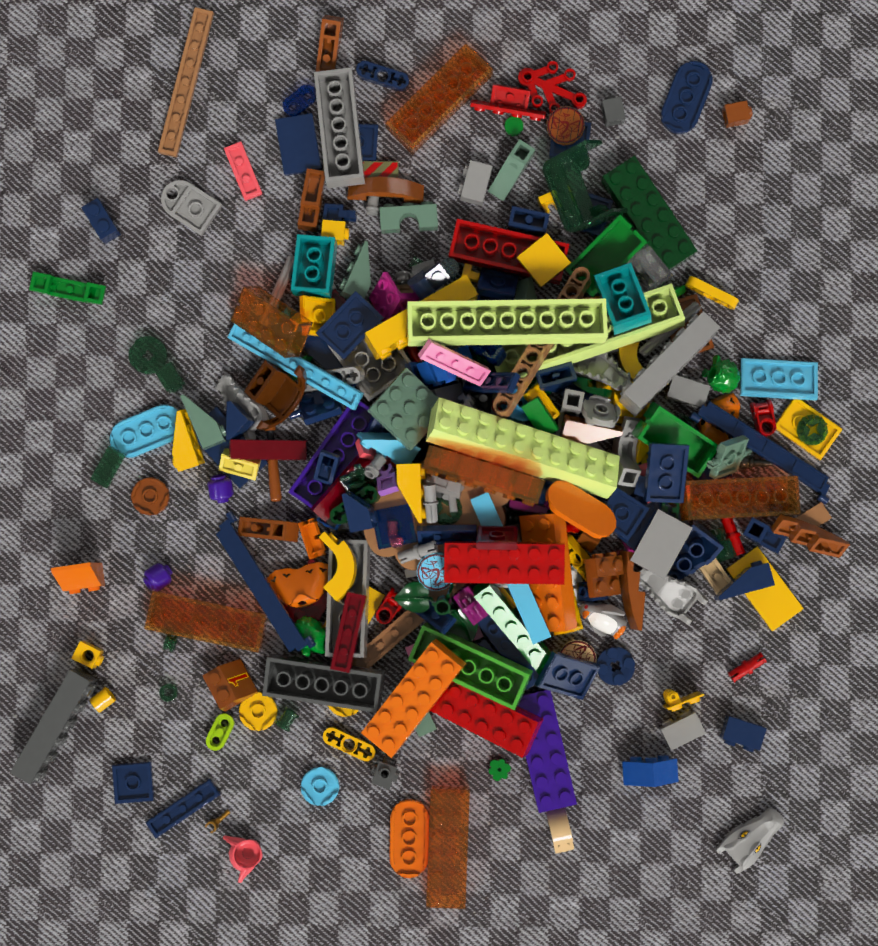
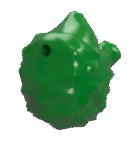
M715 355L712 358L711 369H704L701 376L707 377V383L711 385L714 391L730 393L738 387L741 379L740 372L734 362H731L729 359L721 360L719 355Z
M303 616L301 619L296 620L295 624L304 639L311 636L316 643L312 648H309L308 645L301 650L302 654L305 656H310L311 652L324 654L326 627L317 621L316 618Z

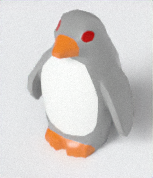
M584 602L579 607L580 614L590 622L591 628L599 636L609 634L614 639H618L624 633L627 621L622 617L625 613L621 609L613 605Z

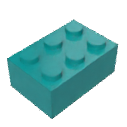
M297 234L291 291L294 296L307 295L332 298L338 246L335 237Z
M631 263L594 275L595 286L600 299H606L607 317L614 335L651 323V312Z

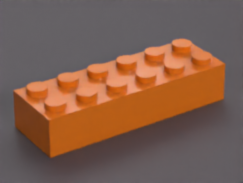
M553 512L519 516L522 542L565 543L564 585L529 584L549 632H565L577 628L566 521Z
M433 640L361 734L392 758L467 663L439 640Z

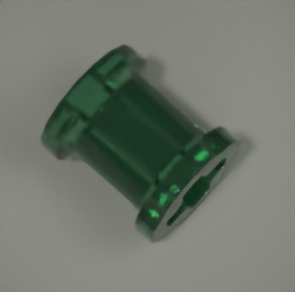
M285 706V711L279 720H276L274 723L281 729L289 732V727L295 718L299 717V714Z

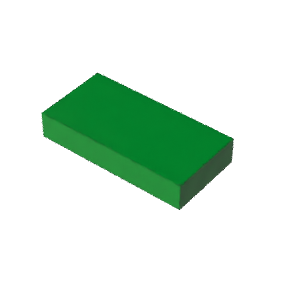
M539 396L521 406L534 428L551 434L558 431L559 427Z

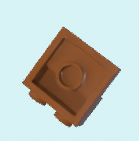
M616 552L605 553L604 557L603 553L592 554L591 559H584L589 598L621 594L619 575L624 574L622 555L617 556Z

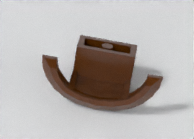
M266 360L263 362L244 392L255 402L266 406L276 417L266 421L261 420L256 429L265 430L282 423L295 410L302 399L307 384V374L303 367L298 365L294 371L298 378V382H296L283 369Z

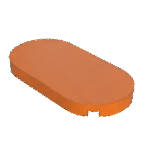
M556 481L547 489L545 498L546 501L548 500V507L560 518L597 539L606 538L614 532L616 528L615 515L601 501L567 481Z
M405 799L394 806L390 816V864L393 870L401 877L414 878L420 875L428 864L429 813L420 801Z

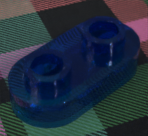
M303 85L283 101L284 112L292 117L299 115L317 99L315 88L311 85ZM307 93L311 94V97L308 99L304 97ZM291 105L296 106V109L290 110L289 108Z

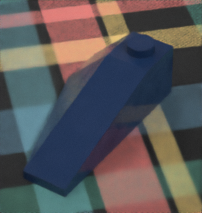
M694 518L689 522V526L693 529L667 574L678 580L695 573L697 569L711 563L724 548L711 531Z

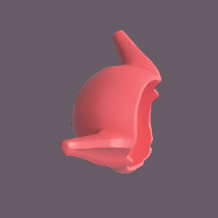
M225 835L223 839L231 845L229 860L232 866L240 871L238 882L242 883L245 877L261 861L263 856L261 847L256 840H246Z

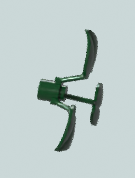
M418 581L406 584L395 596L394 600L401 607L414 613L427 611L430 606V600L438 614L446 615L448 613L457 620L449 629V632L470 642L475 638L478 623L473 626L465 613L463 614L461 608L458 611L455 608H451L450 594L455 583L450 585L446 595H440L436 601L428 596L429 589L425 588Z

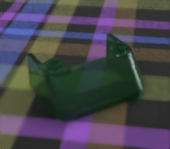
M584 140L547 160L543 165V173L563 227L568 232H578L591 228L628 212L627 208H612L609 210L603 204L593 207L581 172L586 170L590 164L588 151L603 144L602 140Z

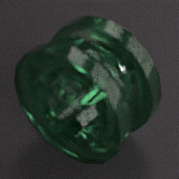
M168 633L163 650L169 649L170 652H173L178 636L175 635L173 637Z
M166 684L160 688L159 695L163 701H172L177 697L178 689L173 684ZM165 688L173 689L172 697L164 695L166 692L164 691Z

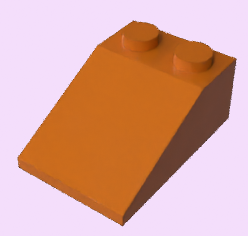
M89 562L51 568V572L61 589L69 591V594L81 593V589L88 588V592L100 590V586H105L102 563Z

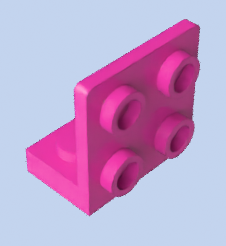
M383 272L369 296L374 308L384 317L383 322L407 309V302L419 300L415 293H400L388 272Z

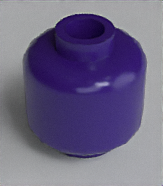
M225 474L210 477L211 480L207 482L210 499L217 500V503L228 502V498L234 495L231 478L226 477Z
M155 563L144 571L143 581L149 590L160 591L171 583V575L173 573L168 565L163 566L161 563Z

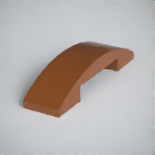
M394 177L365 178V184L348 186L347 200H366L367 196L404 198L406 203H422L424 185Z

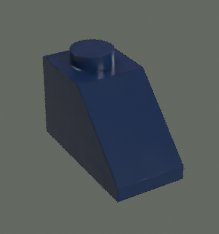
M351 491L342 494L350 533L378 526V513L374 511L372 505Z

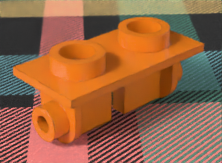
M314 518L298 523L309 560L326 555L324 543L317 536L321 533L318 522Z

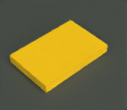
M792 399L776 421V430L819 461L842 431V428L799 399Z

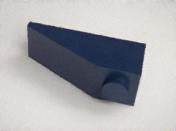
M762 560L750 563L751 567L745 568L714 596L715 601L774 586L775 583L769 563H762Z

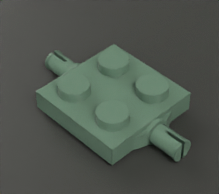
M742 435L721 442L717 446L715 458L707 461V467L711 469L709 476L715 480L737 472L743 458L752 454V450L746 448L749 438Z

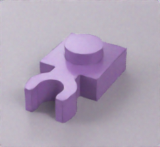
M388 464L389 468L386 471H383L381 468L379 470L380 477L376 478L380 497L399 491L397 475L391 464Z

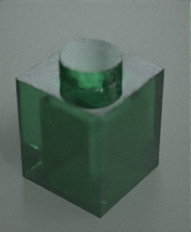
M172 362L154 371L167 392L176 393L183 388L182 385L185 384V381Z

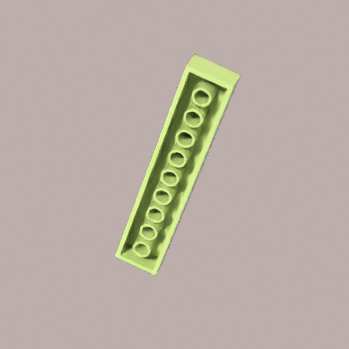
M672 283L643 293L651 312V323L614 335L607 317L608 338L605 343L554 344L539 370L568 362L573 364L685 326V316ZM528 344L488 345L496 372H512ZM531 356L528 358L529 361H535L537 359L536 356ZM521 372L519 373V375H521L520 377L523 378L527 375V373Z
M606 299L407 302L408 346H424L428 339L443 346L605 343L608 338Z
M440 397L431 409L426 442L492 463H498L502 466L552 482L567 481L586 493L608 499L617 488L619 455Z

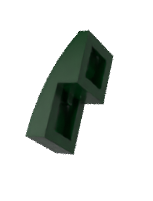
M577 377V381L574 382L576 386L586 392L611 398L612 390L596 388L595 380Z

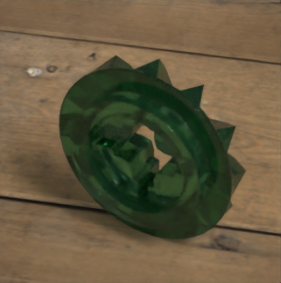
M817 415L803 417L797 425L799 439L807 445L820 444L828 434L827 423L822 417ZM818 424V425L816 426V427H817V428H816V431H817L818 434L812 433L811 435L808 436L809 431H810V429L808 428V426H811V427H812V426Z
M437 497L436 499L439 501L437 504V523L441 525L456 523L462 515V504L459 499H456L458 511L450 512L452 516L450 517L446 513L439 515L443 510L442 502L449 506V501Z

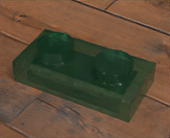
M109 445L90 479L105 488H109L126 454Z

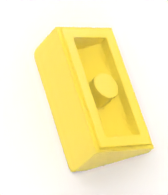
M225 448L221 454L219 471L256 480L261 460H229V449Z

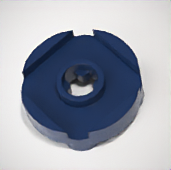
M610 647L603 650L596 660V664L600 666L598 671L600 679L609 685H623L632 678L635 671V661L632 655L620 647ZM619 661L620 670L613 672L610 665L611 662Z

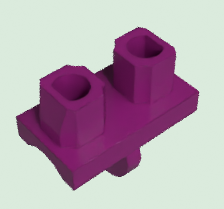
M470 585L453 596L462 609L461 611L463 614L465 613L473 626L489 615L474 598L473 589Z

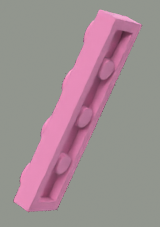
M430 339L427 340L418 353L420 359L478 386L482 385L491 372L489 367Z

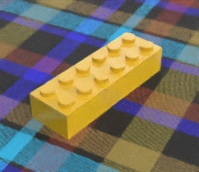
M464 275L421 301L477 300L478 293L468 276ZM407 309L365 332V342L376 360L379 358L384 360L392 355L391 351L397 348L401 350L408 346Z

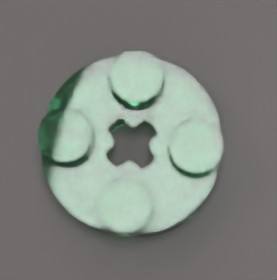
M152 336L138 338L129 350L130 364L142 374H156L166 366L168 360L167 349L160 340ZM148 350L150 353H153V357L149 361L147 358H143V355Z

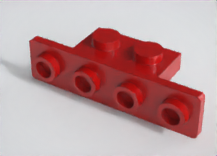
M493 84L490 102L472 99L470 107H474L476 111L483 112L485 109L493 110L492 113L503 115L504 112L511 113V116L522 118V115L529 116L531 120L541 121L546 116L545 111L527 109L531 90Z

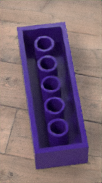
M360 401L356 410H352L349 407L345 409L288 493L310 508L330 487L328 484L313 479L321 449L342 457L334 478L335 481L358 455L355 442L358 440L357 433L365 432L372 417L367 411L370 407Z
M541 689L524 693L518 706L544 719L529 754L525 756L538 812L542 813L577 805L551 691Z

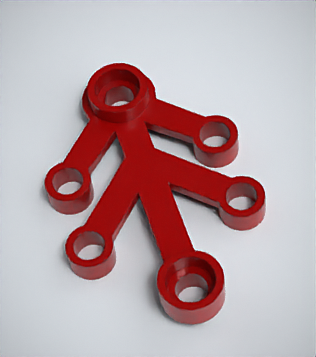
M550 61L547 66L537 70L524 68L519 72V83L531 90L530 96L533 107L539 108L543 104V98L538 95L535 85L542 88L549 105L550 114L553 112L551 107L556 106L560 108L552 93L570 100L574 108L582 109L585 107L587 97L584 93H572L556 86L565 81H573L576 75L573 69L569 68L564 74L548 80H542L539 77L548 73L555 74L558 71V64L555 61ZM554 65L556 69L551 70L549 66ZM571 72L573 77L569 78L566 74ZM526 74L531 76L529 80L524 78ZM581 97L583 101L577 102L576 98ZM539 99L541 103L535 104L534 100Z

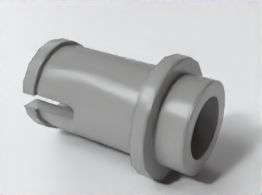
M368 196L367 207H365L367 215L376 216L380 212L378 208L379 197Z
M376 454L370 465L365 467L364 473L368 478L374 479L378 477L379 470L386 463L385 457Z

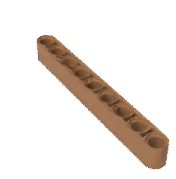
M585 267L576 268L557 299H582L591 284L589 270ZM581 276L586 277L583 281L577 280ZM570 292L576 293L574 297L567 296ZM528 344L512 372L518 374L526 372L527 375L519 378L515 387L517 389L516 393H498L493 402L496 416L506 419L512 414L554 344ZM531 356L537 357L535 361L528 360ZM502 404L507 405L505 410H499L498 407Z

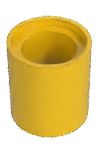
M104 687L90 698L91 704L99 713L116 701L114 695L107 687Z

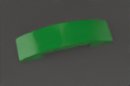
M33 272L29 290L58 298L102 305L106 286Z

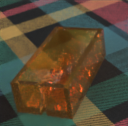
M259 286L243 287L238 299L240 305H236L231 321L284 358L300 357L313 322Z

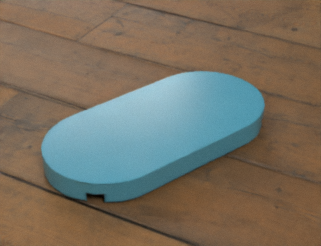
M159 405L118 422L110 434L112 449L123 457L133 458L173 442L178 410L169 405Z

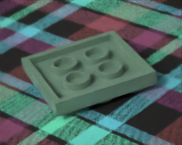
M406 367L367 411L404 447L411 451L427 433L431 409L438 400V397Z

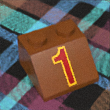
M241 659L220 665L202 675L219 709L225 712L259 693Z

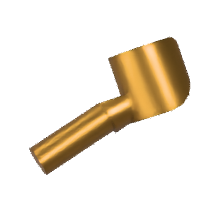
M227 809L216 819H211L207 822L205 827L209 824L214 825V829L210 833L215 832L219 828V823L230 814V811Z

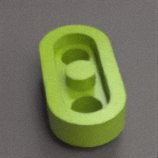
M222 713L217 716L206 737V745L209 749L217 751L224 747L235 725L232 715ZM223 719L228 720V726L222 725ZM214 737H218L220 739V742L218 744L213 742Z

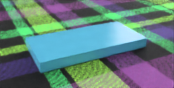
M741 358L740 396L799 400L818 399V362Z

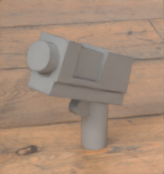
M433 474L432 477L428 476L426 483H435L436 492L443 494L442 498L449 501L450 512H457L456 499L460 500L461 492L465 487L461 483L452 480L448 481Z

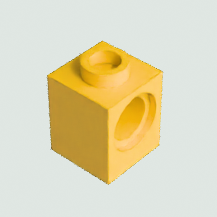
M323 220L321 236L335 237L338 245L345 246V240H349V228H346V222Z
M83 640L79 642L71 659L93 669L96 666H100L103 662L104 650ZM88 650H91L94 654L91 661L86 658Z

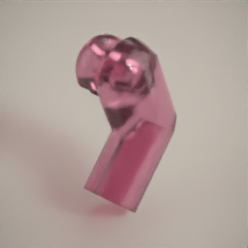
M387 521L390 546L393 548L402 547L403 538L398 537L397 521Z

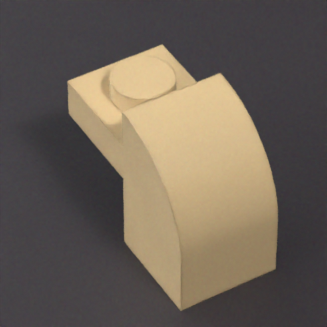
M565 807L547 811L546 815L555 854L573 850V838Z

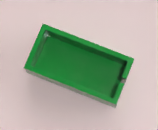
M620 214L565 269L570 275L578 267H585L589 270L591 284L587 292L592 297L598 294L594 275L628 264L649 243L637 229L632 230L634 226L623 214ZM581 276L577 280L583 281L586 277Z
M652 402L643 415L645 420L640 419L631 434L648 446L649 443L689 445L687 471L699 478L707 467V461L712 460L716 454L718 444L655 402Z

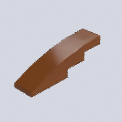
M782 514L770 527L774 534L787 536L791 542L806 545L809 551L840 558L850 546L848 541L829 531Z
M620 551L624 574L620 575V588L625 614L630 629L642 631L645 592L639 591L640 572L633 571L634 562L630 561L634 552Z

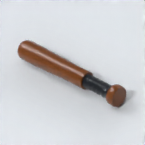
M275 426L264 430L267 432V440H275ZM268 460L270 500L272 502H279L282 499L278 460Z

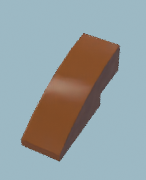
M307 168L300 202L298 230L317 232L325 184L324 171Z

